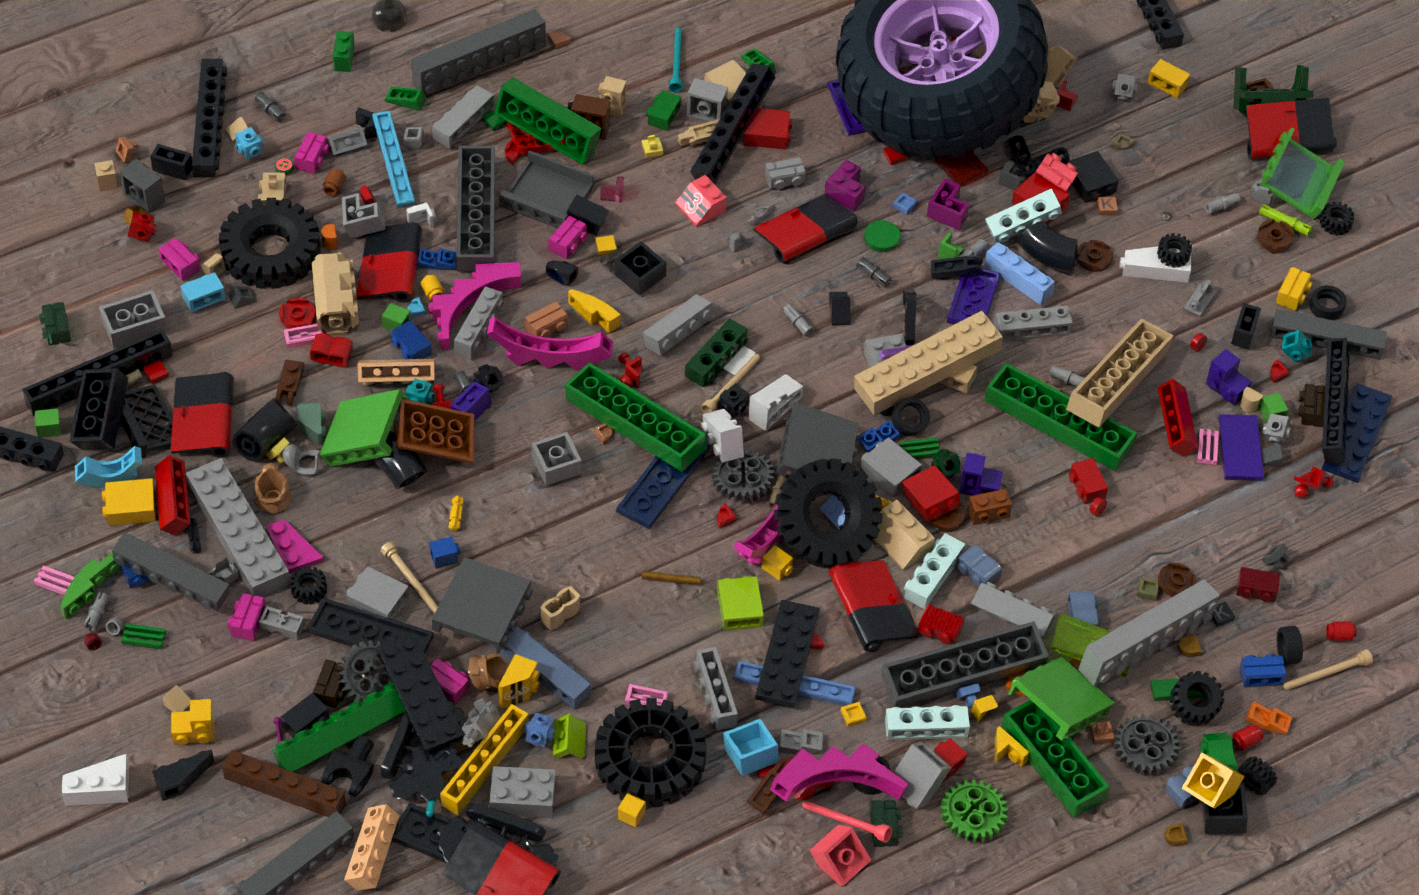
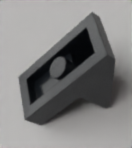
M358 108L355 112L356 124L365 127L366 139L377 137L372 117L374 113Z
M847 291L829 292L832 326L850 325V297H848Z

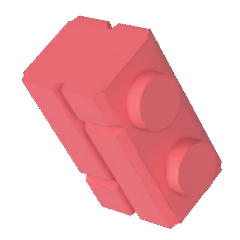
M1055 153L1052 155L1047 154L1036 170V173L1064 191H1068L1079 174L1076 171L1077 167L1069 162L1067 165L1061 162L1062 158Z

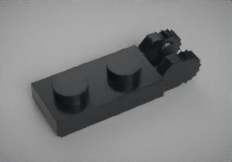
M963 256L932 260V279L966 275L968 273L971 275L980 274L983 272V267L981 266L983 259L981 256Z

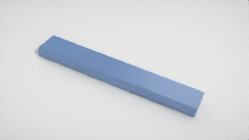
M738 660L733 681L758 686L763 666ZM803 675L798 695L846 706L852 704L856 687Z

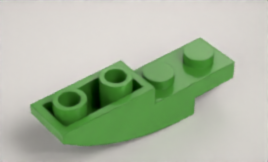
M112 553L100 563L92 559L73 579L61 604L65 619L75 615L86 603H90L96 596L95 587L100 586L105 579L117 573L121 568L114 561Z

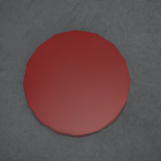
M304 298L290 299L279 310L280 322L287 329L313 325L317 317L315 306Z

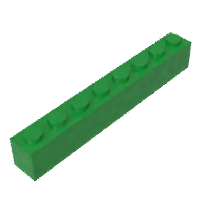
M393 684L385 685L384 690L378 693H370L362 702L357 701L348 706L349 709L343 712L333 713L330 716L331 718L326 721L316 722L310 730L296 733L294 735L295 738L279 742L276 745L277 747L272 749L279 767L294 772L404 712L405 709Z

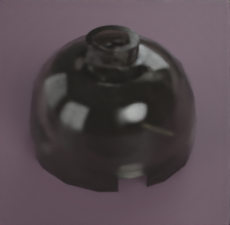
M379 0L372 10L373 24L377 29L384 32L385 29L391 30V32L400 30L405 26L407 19L404 5L399 0Z

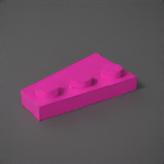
M283 519L266 525V531L271 542L287 567L289 574L294 573L296 570L299 571L301 567L305 569L307 566L311 567L324 562L323 556L286 520Z

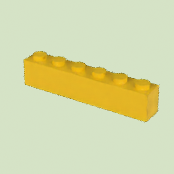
M513 704L510 705L440 793L442 807L456 815L462 812L492 774L493 766L500 764L524 733L526 722L529 721V714Z

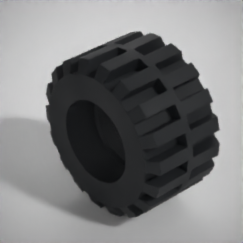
M1196 671L1195 674L1189 672L1178 680L1171 690L1170 695L1172 696L1169 698V703H1173L1171 710L1176 711L1174 714L1176 718L1180 716L1182 718L1181 722L1185 723L1188 721L1190 726H1193L1195 723L1197 726H1201L1203 723L1207 724L1213 720L1222 709V704L1224 703V698H1222L1224 690H1220L1222 685L1220 682H1215L1216 678L1214 676L1210 678L1208 677L1209 673L1205 672L1202 675L1201 671ZM1187 691H1200L1206 698V707L1200 708L1192 705L1188 700Z

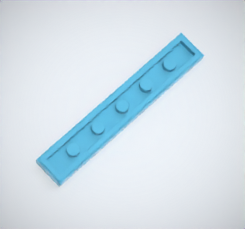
M390 111L374 113L372 117L397 208L414 205L415 199Z

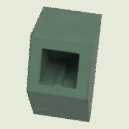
M320 403L297 404L299 431L318 445H323V437H326V426H322V422H326L325 410L321 411Z

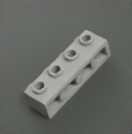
M478 85L469 90L464 98L457 101L450 111H447L439 121L434 123L432 127L433 139L450 149L494 107V94Z
M484 287L454 339V354L470 360L473 359L483 339L487 336L489 319L497 317L499 311L504 306L502 292Z
M697 294L643 332L645 347L661 356L714 317L712 303Z
M1055 306L995 313L993 325L1003 336L1002 342L1069 335L1071 334L1073 322L1068 306Z
M992 583L980 584L971 603L974 608L1014 626L1035 621L1041 638H1046L1055 619L1054 615L1051 614V610L1043 606L1039 609L1033 606L1034 603L1025 598L1021 601L1015 598L1016 595L1010 591L1005 590L1003 593L997 590L998 586Z
M712 647L696 651V661L693 662L695 673L700 675L698 679L699 686L706 694L704 695L706 707H710L711 710L709 712L711 723H715L717 731L737 727L738 713L717 648Z

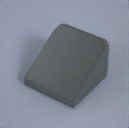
M234 286L229 294L234 308L256 302L250 287Z
M1281 444L1261 448L1263 466L1281 465Z

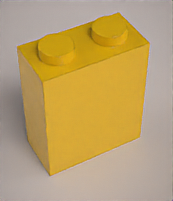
M153 478L105 483V490L102 491V500L106 502V506L102 507L103 518H107L108 526L156 521Z

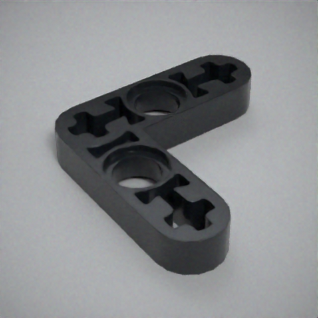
M1016 135L1009 140V146L1019 171L1026 180L1036 172L1047 154L1052 155L1055 153L1058 156L1063 154L1061 162L1067 164L1070 160V154L1064 147L1056 148L1032 159L1022 136ZM1016 143L1020 144L1021 149L1018 150ZM1021 155H1027L1026 159L1019 160ZM1025 166H1029L1030 172H1027Z
M903 289V306L905 307L904 342L906 346L915 344L916 292L914 289Z

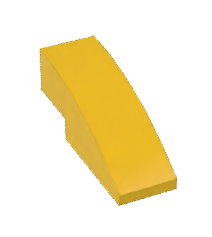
M572 289L568 291V303L590 325L598 322L608 333L620 327L621 314L610 305L589 294Z

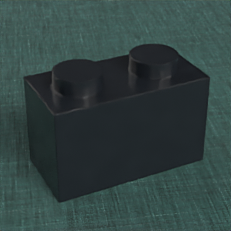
M157 144L150 156L152 170L155 172L186 180L192 171V155L189 152Z
M576 194L566 214L577 219V221L585 223L587 231L597 236L609 210Z
M1243 303L1231 344L1249 349L1261 308Z
M311 693L281 716L282 728L292 738H295L294 735L296 733L310 730L316 722L328 720L329 711Z

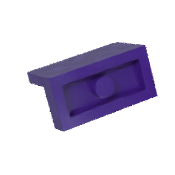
M474 381L450 405L451 409L474 414L475 422L492 403L489 388Z

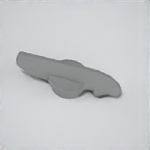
M762 206L754 211L755 216H751V220H748V222L753 225L760 223L776 207L766 206L764 208Z

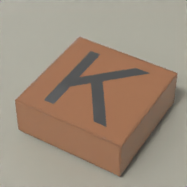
M1098 197L1099 215L1117 214L1116 197Z

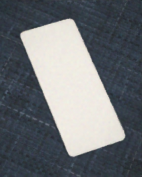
M745 346L742 347L724 367V370L735 375L751 359L755 352Z

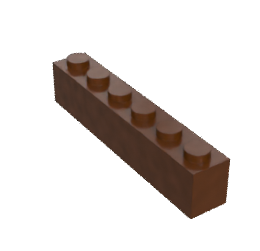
M234 750L230 751L222 766L224 779L326 817H330L336 811L341 814L346 805L345 791Z

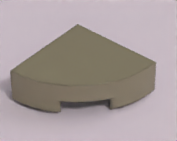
M1119 133L1113 141L1111 148L1127 150L1135 145L1136 140Z

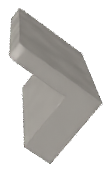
M359 127L327 137L332 155L367 145L363 128Z

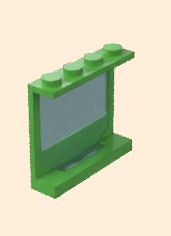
M1291 128L1287 133L1284 131L1280 136V144L1278 143L1273 150L1275 154L1269 159L1267 163L1269 167L1261 175L1263 179L1260 185L1269 188V191L1314 220L1323 211L1345 162L1340 158L1333 165L1324 161L1292 140L1291 136L1295 129Z

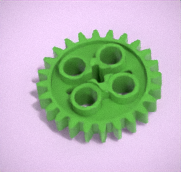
M975 779L972 780V784L964 780L963 786L957 782L956 789L951 786L949 792H945L944 799L941 802L940 813H943L941 819L946 821L945 827H951V834L956 831L958 832L957 838L964 835L965 841H968L969 837H972L974 843H976L979 837L982 842H984L985 836L992 839L993 833L998 835L1000 829L1004 828V824L1007 821L1008 808H1005L1007 801H1002L1004 795H997L998 788L991 790V783L983 786V780L979 784H976Z

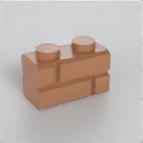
M557 302L524 317L526 331L536 336L548 338L552 333L563 331L568 326L567 313L561 309Z

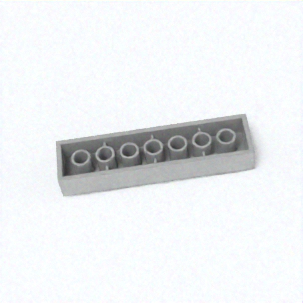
M222 458L187 472L188 488L251 595L264 597L289 586L290 575L287 567Z
M1203 579L1087 645L1078 670L1093 686L1105 683L1114 674L1119 675L1128 666L1136 665L1140 659L1150 657L1159 648L1164 649L1170 642L1179 640L1185 633H1191L1199 625L1207 624L1212 619L1213 611L1218 606L1217 602L1220 595Z

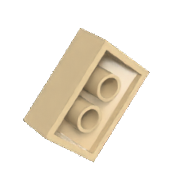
M898 500L887 505L879 512L883 513L882 523L878 524L877 528L880 529L878 537L873 540L903 571L925 557L928 552L931 553L933 551L935 537Z

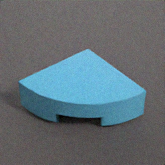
M420 298L413 299L407 308L410 310L411 319L426 315Z

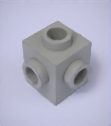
M1117 74V80H1113L1111 90H1114V94L1118 95V99L1128 100V97L1136 94L1137 83H1134L1135 76ZM1123 84L1128 85V88L1126 90L1121 89V86Z
M1270 414L1268 423H1265L1263 427V434L1267 442L1272 445H1286L1287 439H1290L1292 435L1291 422L1288 416Z

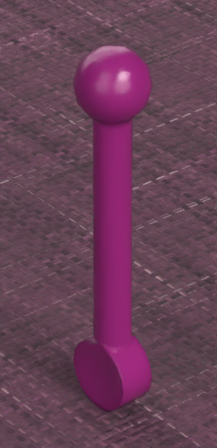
M275 717L273 722L276 724L279 743L282 741L281 718Z

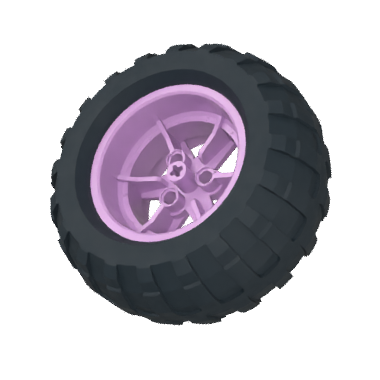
M856 0L855 7L849 11L843 20L840 34L841 39L838 40L836 51L838 81L847 107L854 118L879 143L888 144L898 153L906 155L912 153L920 154L925 159H937L939 156L952 155L953 158L966 156L965 152L979 147L982 150L987 149L995 144L997 138L1012 133L1020 126L1021 119L1034 109L1038 100L1039 90L1043 88L1048 70L1047 37L1041 14L1031 0ZM953 36L957 37V39L953 42H950L947 38ZM931 41L929 47L921 46L922 44ZM982 45L987 47L986 53L981 59L966 56ZM902 62L918 64L909 73L902 75L898 71Z

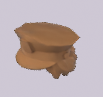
M269 463L262 467V473L255 479L256 498L254 502L260 511L275 515L288 508L293 496L289 491V481L283 472H279V467L276 464Z
M496 653L486 656L482 655L481 657L474 655L469 659L468 675L473 686L482 693L486 689H490V687L498 688L510 664L503 661L501 656Z

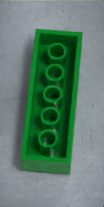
M514 77L501 86L495 115L536 137L545 144H550L552 148L582 165L594 156L602 128ZM565 137L566 143L561 144L560 142H562V140Z
M1029 700L1004 714L1001 727L1029 751L1028 761L1073 818L1107 799L1110 789L1107 782L1070 737L1063 741L1056 737L1061 726L1033 701Z

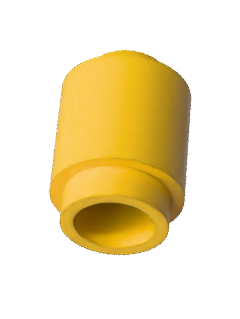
M427 275L423 278L421 286L431 302H433L432 295H444V289L436 275Z

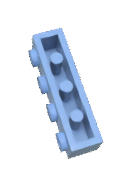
M997 242L986 252L984 266L991 271L1000 273L1002 279L1040 306L1052 296L1055 281L1039 271L1035 266L1026 262L1021 256L1016 255L1008 247Z

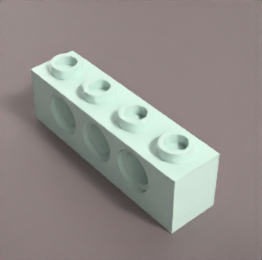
M1049 189L985 220L995 243H1003L1009 240L1010 237L1021 235L1032 224L1058 218L1062 211L1053 190ZM1041 208L1045 209L1043 212L1037 211ZM1023 216H1028L1025 220L1021 219ZM1006 224H1012L1010 227H1004Z
M946 533L941 539L938 538L934 543L933 551L926 554L923 565L916 568L913 579H909L904 587L906 591L905 599L926 609L957 565V558L964 553L965 543Z
M954 705L951 707L933 706L925 708L915 706L911 708L893 707L886 709L885 726L887 740L968 738L970 724L967 706Z

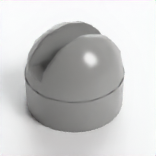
M112 618L106 623V630L111 635L119 634L124 627L123 621L119 618Z

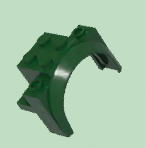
M1239 65L1235 66L1233 108L1239 110V113H1246V105L1313 98L1314 91L1308 89L1309 67L1297 65L1295 80L1291 89H1257V91L1247 90L1246 86L1247 68H1242Z

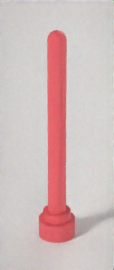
M809 801L802 803L804 809L873 833L877 840L886 843L891 838V826L885 824L875 826Z

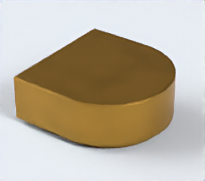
M1197 635L1186 636L1180 640L1178 649L1182 655L1187 657L1201 655Z
M1183 823L1170 825L1166 828L1164 839L1169 845L1182 846L1188 844Z

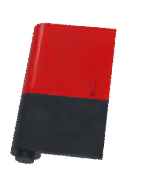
M1329 98L1246 105L1250 141L1247 143L1249 159L1274 156L1273 150L1278 143L1280 144V136L1284 131L1287 133L1291 128L1295 129L1291 139L1312 153L1333 152L1337 146L1336 138L1333 135ZM1287 145L1282 156L1301 155V153Z
M824 194L753 229L774 247L776 258L781 263H784L856 228L858 221L855 214L849 212L827 194Z
M411 222L385 226V230L366 235L356 293L357 299L392 295L398 302L406 303L411 300L422 236V227L419 224Z
M228 372L176 378L171 454L210 450V453L218 458H224L230 454L234 390L233 375Z
M884 560L838 564L829 570L832 582L864 651H877L883 641L918 638L919 634Z
M477 820L466 825L462 840L442 872L443 876L475 895H544L548 888L551 889L556 884L561 874L558 868Z

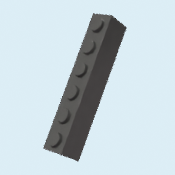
M1276 309L1270 337L1283 340L1284 335L1300 330L1311 340L1312 346L1325 349L1328 348V339L1347 337L1350 354L1381 360L1387 332Z
M126 532L123 533L112 549L113 559L117 564L130 567L136 574H143L149 577L152 582L161 583L170 591L179 592L186 599L201 603L208 610L218 611L230 593L228 583Z
M336 811L237 886L239 895H283L290 886L299 883L303 876L310 871L316 870L320 863L333 857L337 850L350 844L354 838L353 827Z

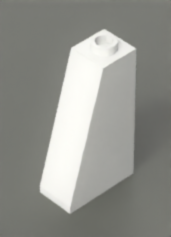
M1158 246L1125 250L1124 258H1120L1119 268L1123 269L1122 276L1185 283L1189 281L1191 255L1186 265L1183 266L1181 264V267L1175 265V268H1172L1171 264L1166 266V262H1160L1161 259H1158L1157 254ZM1169 248V250H1170L1171 252H1174V253H1179V252H1181L1180 250H1178V249H1176V248Z

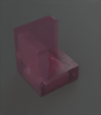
M617 176L616 186L605 184L601 186L600 200L622 203L624 177Z

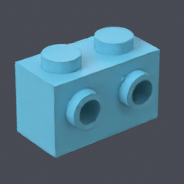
M215 272L180 285L182 298L191 313L225 300L224 287Z

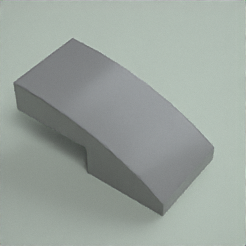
M781 729L779 732L778 751L798 753L803 748L808 753H820L822 751L823 733L803 729L801 733Z

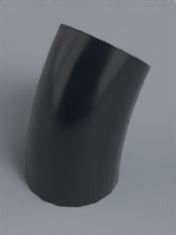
M1043 221L1032 224L1021 234L1018 244L1032 258L1052 269L1073 273L1078 239L1059 234Z
M272 398L233 435L234 447L240 455L250 461L261 460L283 437L297 426V423L289 412L275 398Z
M392 430L389 431L385 441L392 448L390 456L370 459L382 469L396 489L409 485L427 472V468L414 451L398 448L395 433Z

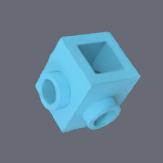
M252 127L235 134L236 148L239 154H243L246 159L263 153L262 145L264 143L262 137L257 135Z

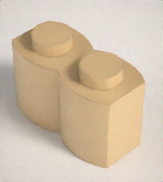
M571 586L562 589L556 597L547 600L541 606V622L549 630H554L561 626L565 619L575 616L580 610V594Z

